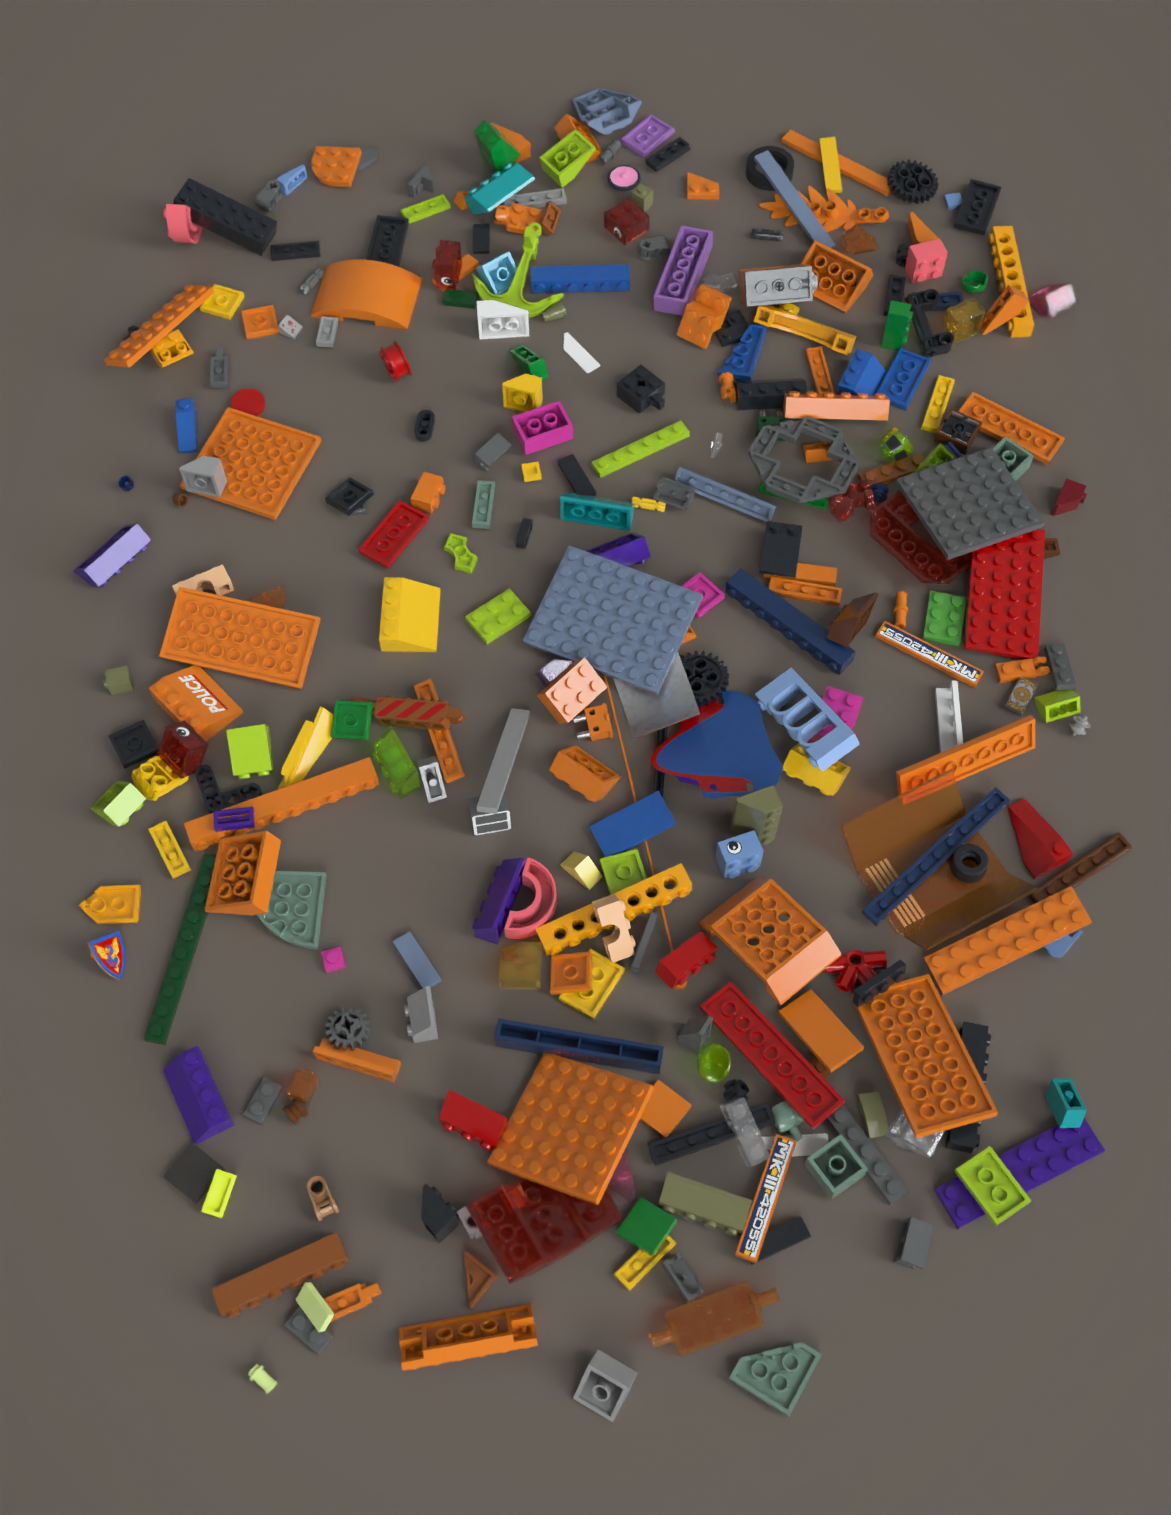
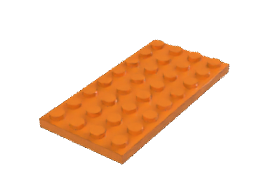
M179 587L159 657L302 690L321 618Z
M929 974L894 983L886 992L879 993L868 1004L864 1003L860 1007L854 1004L915 1139L997 1116L998 1111Z

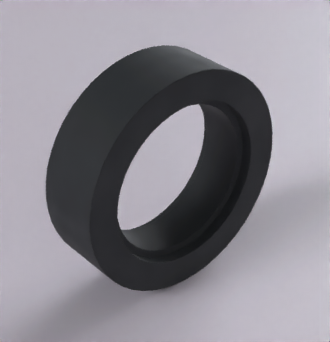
M776 146L757 148L750 153L747 159L746 177L748 181L758 189L776 191L766 176L755 168L757 164L754 161V156L768 150L775 161L784 167V173L791 182L794 171V159L791 154Z

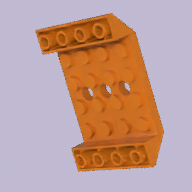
M757 876L698 923L711 938L717 935L766 983L767 993L780 1005L841 956V952L828 931L773 879ZM781 915H787L789 920L780 921L778 918ZM772 927L774 932L768 934L763 929ZM756 939L759 943L756 946H751L748 944V941Z

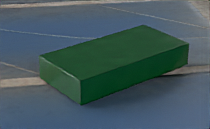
M445 289L442 302L446 306L475 309L478 293Z

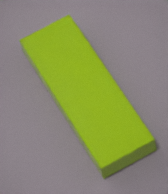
M442 194L401 209L400 213L403 218H409L410 224L450 209V203L445 195Z

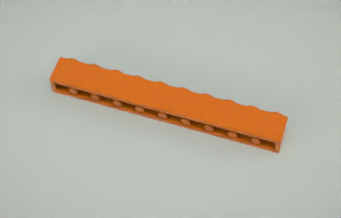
M368 757L222 809L253 807L255 827L215 832L214 813L184 823L194 851L204 850L210 845L219 843L220 838L243 835L252 830H259L271 823H279L285 818L298 816L307 810L318 809L321 805L335 803L346 796L350 797L360 791L371 790L379 785V780L372 761ZM241 814V815H233V816H237V817H239V816H248L249 814ZM231 816L218 817V819L229 818Z

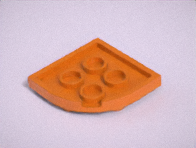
M316 146L311 160L314 175L321 183L328 186L351 187L362 154L361 148Z

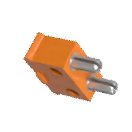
M606 703L584 709L585 714L573 718L574 723L587 720L589 730L577 733L578 739L591 737V741H596L609 737L612 739L614 736Z

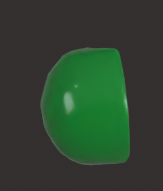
M971 270L966 277L963 276L961 286L967 293L978 294L986 288L988 276L983 271Z

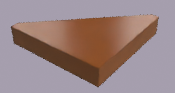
M465 1250L464 1261L469 1308L473 1310L498 1275Z

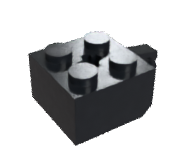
M640 364L617 383V397L637 413L643 412L651 405L658 410L665 407V400L661 397L665 394V382Z

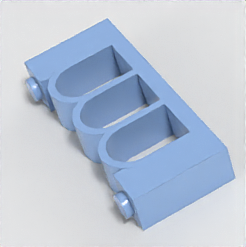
M792 667L755 693L761 710H766L769 715H773L777 723L785 726L790 738L799 741L803 751L809 756L807 758L809 763L814 768L817 766L823 772L859 745L855 733ZM800 693L805 697L790 709L782 712L779 711ZM816 709L819 714L804 725L793 727L797 721L812 710ZM829 724L834 728L820 740L814 743H807L811 737Z

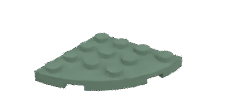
M275 871L268 911L266 914L257 915L263 925L271 933L287 943L318 950L327 880L326 872Z

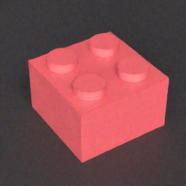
M941 239L909 246L904 270L912 284L942 276L948 252Z

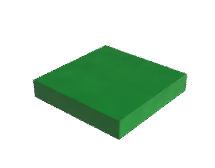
M335 700L331 738L369 741L373 703Z
M640 1197L616 1233L624 1240L653 1257L677 1223V1218Z

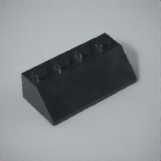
M803 378L734 381L737 410L783 408L784 393L798 391L800 394H806L807 392L806 380Z

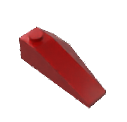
M1025 798L1008 806L1007 809L1012 826L1017 835V843L1021 849L1023 864L1034 879L1068 863L1073 852L1063 838Z

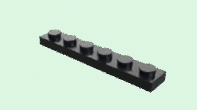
M767 1102L649 1143L648 1148L653 1162L657 1166L774 1125L775 1119Z

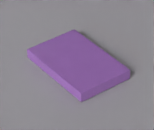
M650 114L621 138V144L645 158L674 133V128Z

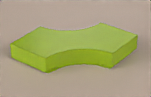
M450 533L444 550L451 553L455 558V570L472 574L478 561V556L468 550L466 546L467 537Z

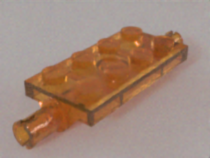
M748 1281L666 1311L664 1315L668 1323L667 1329L649 1334L652 1347L656 1349V1347L673 1342L681 1358L762 1327L764 1322L760 1313L761 1307L779 1302L780 1299L778 1294H776L777 1291L773 1287L756 1294L751 1291Z

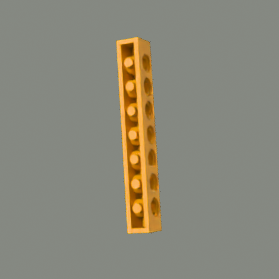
M993 226L992 232L988 236L989 244L991 243V255L994 256L993 265L997 270L996 279L999 280V292L1002 294L1005 288L1010 285L1024 292L1028 298L1013 226ZM1028 302L1026 307L1017 316L1007 321V330L1010 331L1011 337H1031L1034 321L1030 303Z
M682 863L613 894L619 900H623L626 911H623L624 917L632 921L641 913L647 914L659 905L669 904L672 899L687 896L692 891V882ZM667 884H673L675 886L672 889L665 888ZM650 892H654L657 894L655 897L647 896V894ZM632 900H636L639 902L637 905L634 906L628 904ZM591 903L536 928V933L546 956L557 955L568 946L574 947L586 938H594L599 935V932L612 930L615 928V925L609 924L602 927L599 922L592 921L596 915ZM576 925L584 926L581 930L574 929ZM558 933L565 934V936L562 939H557L555 937Z

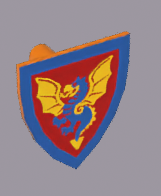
M119 930L87 942L91 951V958L95 959L101 969L108 975L121 980L125 970L126 955Z

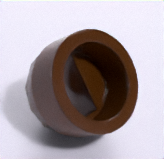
M178 492L173 495L172 501L176 506L184 507L188 502V496Z

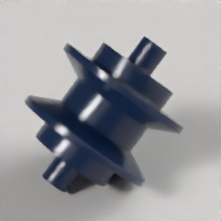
M882 483L874 484L871 487L870 498L876 502L885 501L889 492L888 487Z

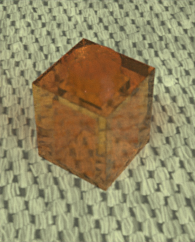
M297 1069L286 1091L289 1098H296L299 1102L309 1105L319 1085L316 1074L308 1069L304 1071Z

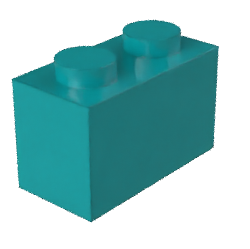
M1052 1078L1045 1098L1059 1127L1080 1128L1087 1108L1072 1078Z

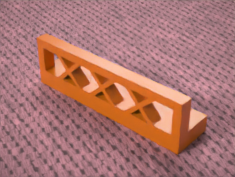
M322 1038L319 1047L315 1046L313 1049L317 1060L395 1083L402 1064L399 1060L356 1047L354 1051H352L351 1047H347L346 1052L342 1046L339 1049H335V1043L330 1045L329 1039Z

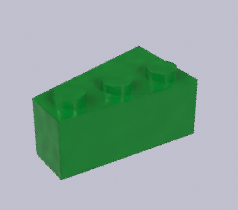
M891 301L881 348L899 351L902 345H906L908 335H905V333L908 334L910 323L907 322H911L913 312L910 311L911 304Z

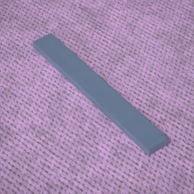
M767 150L754 156V161L812 243L816 240L834 249L835 243L770 152Z

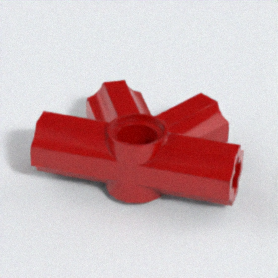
M851 950L849 953H841V956L824 971L825 973L840 972L835 986L843 992L851 993L857 980L863 985L877 975L874 970L887 969L885 950L868 952ZM856 959L860 964L854 965L850 960Z

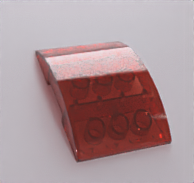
M522 1177L506 1186L503 1184L466 1205L468 1212L509 1284L524 1279L568 1256L624 1218L607 1190H605L599 1204L596 1205ZM519 1186H522V1189H523V1191H524V1196H523V1195L521 1194V1192L519 1191V1189H518Z

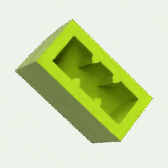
M1057 690L1034 697L1038 713L1046 723L1081 713L1080 696L1073 690Z

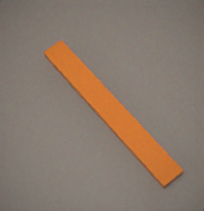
M791 129L783 136L781 143L822 163L820 144ZM838 154L840 173L885 196L891 193L892 190H889L890 186L887 185L888 180L886 177Z

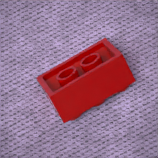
M449 1089L439 1116L441 1127L451 1133L453 1131L460 1133V1137L466 1141L472 1142L474 1140L480 1143L479 1146L487 1151L497 1148L503 1133L508 1127L507 1117Z

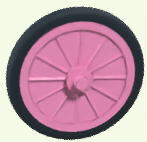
M620 165L610 170L607 179L610 186L614 189L628 191L638 186L641 176L636 168L629 165Z

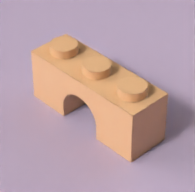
M223 564L172 585L175 595H177L179 587L198 591L212 590L216 595L221 596L234 591L232 582Z
M615 894L592 901L596 919L602 927L609 924L615 925L614 931L602 938L606 954L611 962L614 963L635 955L633 947H636L633 936L629 935L628 929H631L628 918L624 917L623 911H626L623 900H619Z

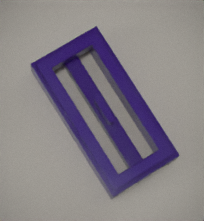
M244 807L214 811L215 832L255 827L254 808ZM249 814L248 816H239V817L233 816V815ZM231 816L229 818L218 819V817Z

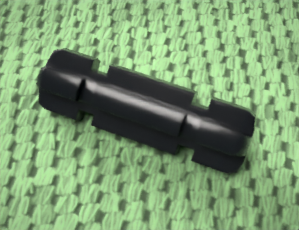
M754 228L752 229L751 237L753 239L761 237L760 239L764 240L776 239V241H782L783 231L774 232V230L766 229L759 231V229Z

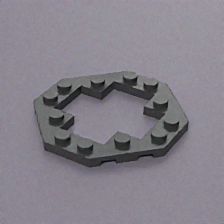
M809 416L803 417L800 421L794 422L789 420L780 422L777 426H763L748 452L765 489L798 504L846 493L860 466L858 460H855L852 455L853 451L849 443L843 438L844 434L840 428ZM800 433H804L831 444L826 457L841 462L831 481L829 482L813 475L806 487L776 475L781 462L767 455L778 437L795 443Z

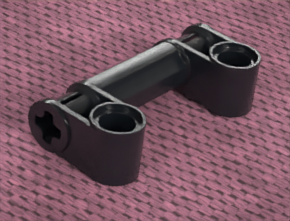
M935 289L913 292L905 297V302L911 304L910 311L913 312L912 322L919 343L923 346L924 357L927 358L948 353L954 341V336L950 332L946 331L933 335L925 312L936 308L939 293Z

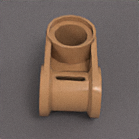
M320 1176L310 1178L307 1182V1191L318 1221H322L323 1217L334 1212L336 1214L339 1213L335 1199L324 1178ZM315 1184H323V1189L320 1192L315 1193L312 1191Z

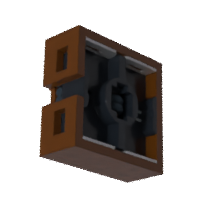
M950 409L944 423L942 422L938 428L934 441L942 445H946L951 441L960 453L966 455L980 432L983 422Z

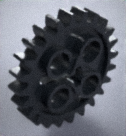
M909 159L907 163L902 160L901 164L897 162L896 165H893L887 177V185L890 186L889 190H894L893 195L898 194V199L903 197V201L909 200L910 204L912 201H915L916 204L919 201L921 203H924L925 200L929 201L936 194L939 183H937L938 178H935L936 173H931L933 169H927L928 165L922 166V162L917 164L916 160L911 163Z
M695 651L694 655L687 652L686 658L683 655L680 656L686 675L689 676L688 680L696 703H699L700 707L703 706V702H706L709 706L710 700L717 702V696L723 697V692H726L727 686H729V673H727V666H724V661L718 662V656L712 658L711 652L706 656L704 651H702L701 655H698V652Z

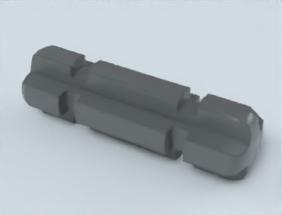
M317 268L299 287L300 292L306 295L310 291L309 289H312L324 276V271Z

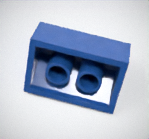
M856 349L838 384L836 395L848 392L851 395L867 393L870 396H874L886 370L873 354Z

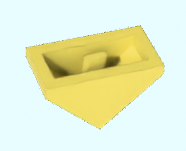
M573 852L560 864L564 870L589 891L603 878L590 857L585 854Z

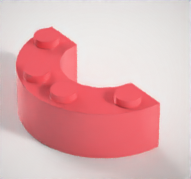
M166 204L163 214L164 218L167 219L169 238L176 243L196 244L201 237L203 227L191 221L190 207Z
M527 858L522 873L523 885L529 887L535 893L536 897L528 908L521 911H510L504 928L505 938L525 939L536 935V928L551 922L556 911L557 895L555 881L549 870L532 858Z

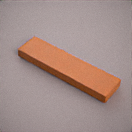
M822 346L805 348V355L817 394L833 392L835 395Z
M798 563L796 578L763 574V577L770 578V576L835 586L837 568Z
M770 576L768 586L770 590L781 597L838 607L840 605L842 588Z

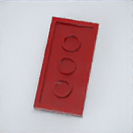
M399 500L358 549L359 554L389 569L429 521V515Z

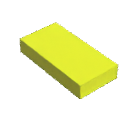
M216 1169L201 1212L222 1218L237 1175Z

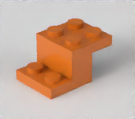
M701 284L695 301L686 305L676 335L704 349L708 348L712 333L722 327L732 297L705 284Z

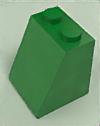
M485 119L474 130L481 156L494 172L503 170V166L511 162L513 164L521 155L510 140Z

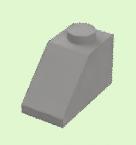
M432 756L418 760L417 765L428 803L447 798L436 757Z

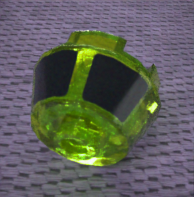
M897 426L888 429L879 442L886 458L889 457L893 462L908 458L909 454L913 452V447L908 438L898 433L900 429Z

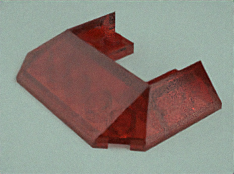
M898 490L870 512V536L920 582L949 584L969 568L970 552L947 560L938 546L934 549L911 528L920 519L902 492Z

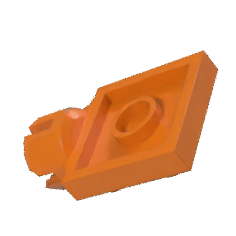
M512 203L510 207L500 204L496 207L499 209L495 211L494 223L506 226V231L524 235L526 227H529L531 223H539L543 210Z

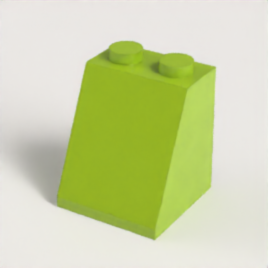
M261 724L226 730L233 776H238L239 779L251 778L250 774L258 773V776L270 775L269 771H274L269 726Z

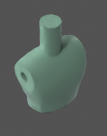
M786 1101L771 1108L777 1131L779 1133L790 1131L795 1141L801 1140L803 1136L797 1126L803 1119Z

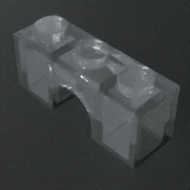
M738 1097L721 1105L720 1108L728 1126L732 1127L739 1142L738 1149L745 1165L752 1167L771 1158L745 1098Z

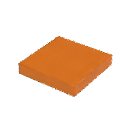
M274 305L241 311L247 339L280 333Z
M591 951L551 955V995L591 991Z
M658 1079L653 1085V1093L640 1120L663 1138H667L691 1109L692 1105Z

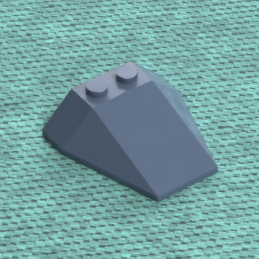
M597 88L572 98L580 120L604 135L611 134L612 131L623 129L626 125L631 124L642 104V101L634 95Z

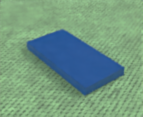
M900 348L876 393L885 394L890 399L891 406L906 411L931 363V359Z
M656 791L589 827L604 856L609 857L623 853L677 824L660 792Z

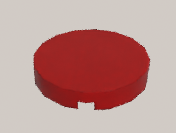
M246 388L239 390L233 395L231 407L232 409L258 416L265 409V399L260 391Z

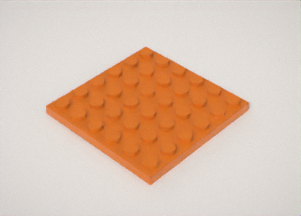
M228 407L196 458L207 456L221 459L227 479L221 497L200 493L195 494L276 520L319 447L321 437ZM182 480L180 487L182 490L187 491L184 481Z
M543 1053L507 1122L508 1127L503 1133L497 1148L493 1149L487 1163L494 1168L598 1205L654 1088L652 1085L555 1054Z

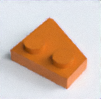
M687 172V199L719 200V183Z

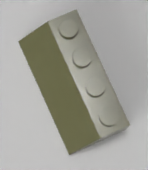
M773 785L736 798L730 828L732 836L735 837L755 830L760 844L766 845L775 839L783 805Z
M668 1172L658 1207L671 1215H674V1213L683 1215L682 1218L687 1221L695 1222V1220L703 1222L705 1227L710 1229L718 1227L723 1229L728 1235L737 1236V1234L742 1235L752 1200Z

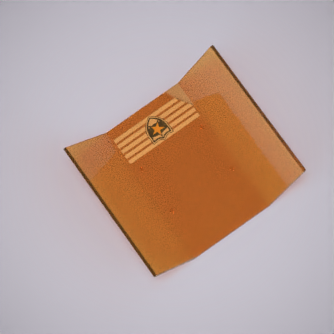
M950 769L841 825L856 871L873 897L876 898L960 821L966 813L953 771ZM979 832L965 844L977 845L988 855V868L981 880L976 883H965L955 878L950 867L953 857L951 856L887 916L898 934L925 951L1039 890L1036 886L1008 873ZM962 860V863L969 868L977 867L976 863L972 860Z

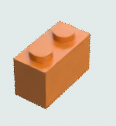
M423 472L411 496L412 507L432 515L434 509H437L439 506L440 496L444 495L446 490L443 477Z

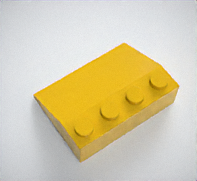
M384 577L379 633L381 651L437 652L440 588L406 578Z

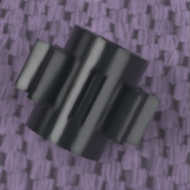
M733 1079L724 1085L726 1090L723 1096L729 1104H736L738 1106L749 1099L746 1095L749 1092V1088L744 1081Z

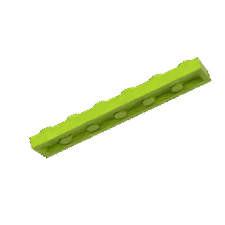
M680 420L592 461V467L598 476L602 478L689 437L690 432Z

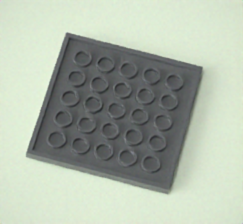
M991 447L896 479L897 487L947 560L1042 528L1045 525L1044 519Z

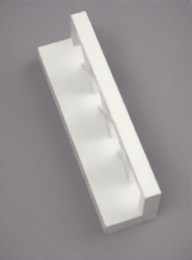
M953 680L949 688L935 689L940 753L963 744L958 681Z

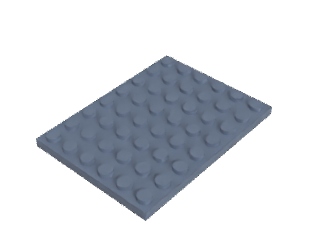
M569 545L529 626L523 643L571 662L585 658L596 672L658 695L702 601L703 594Z

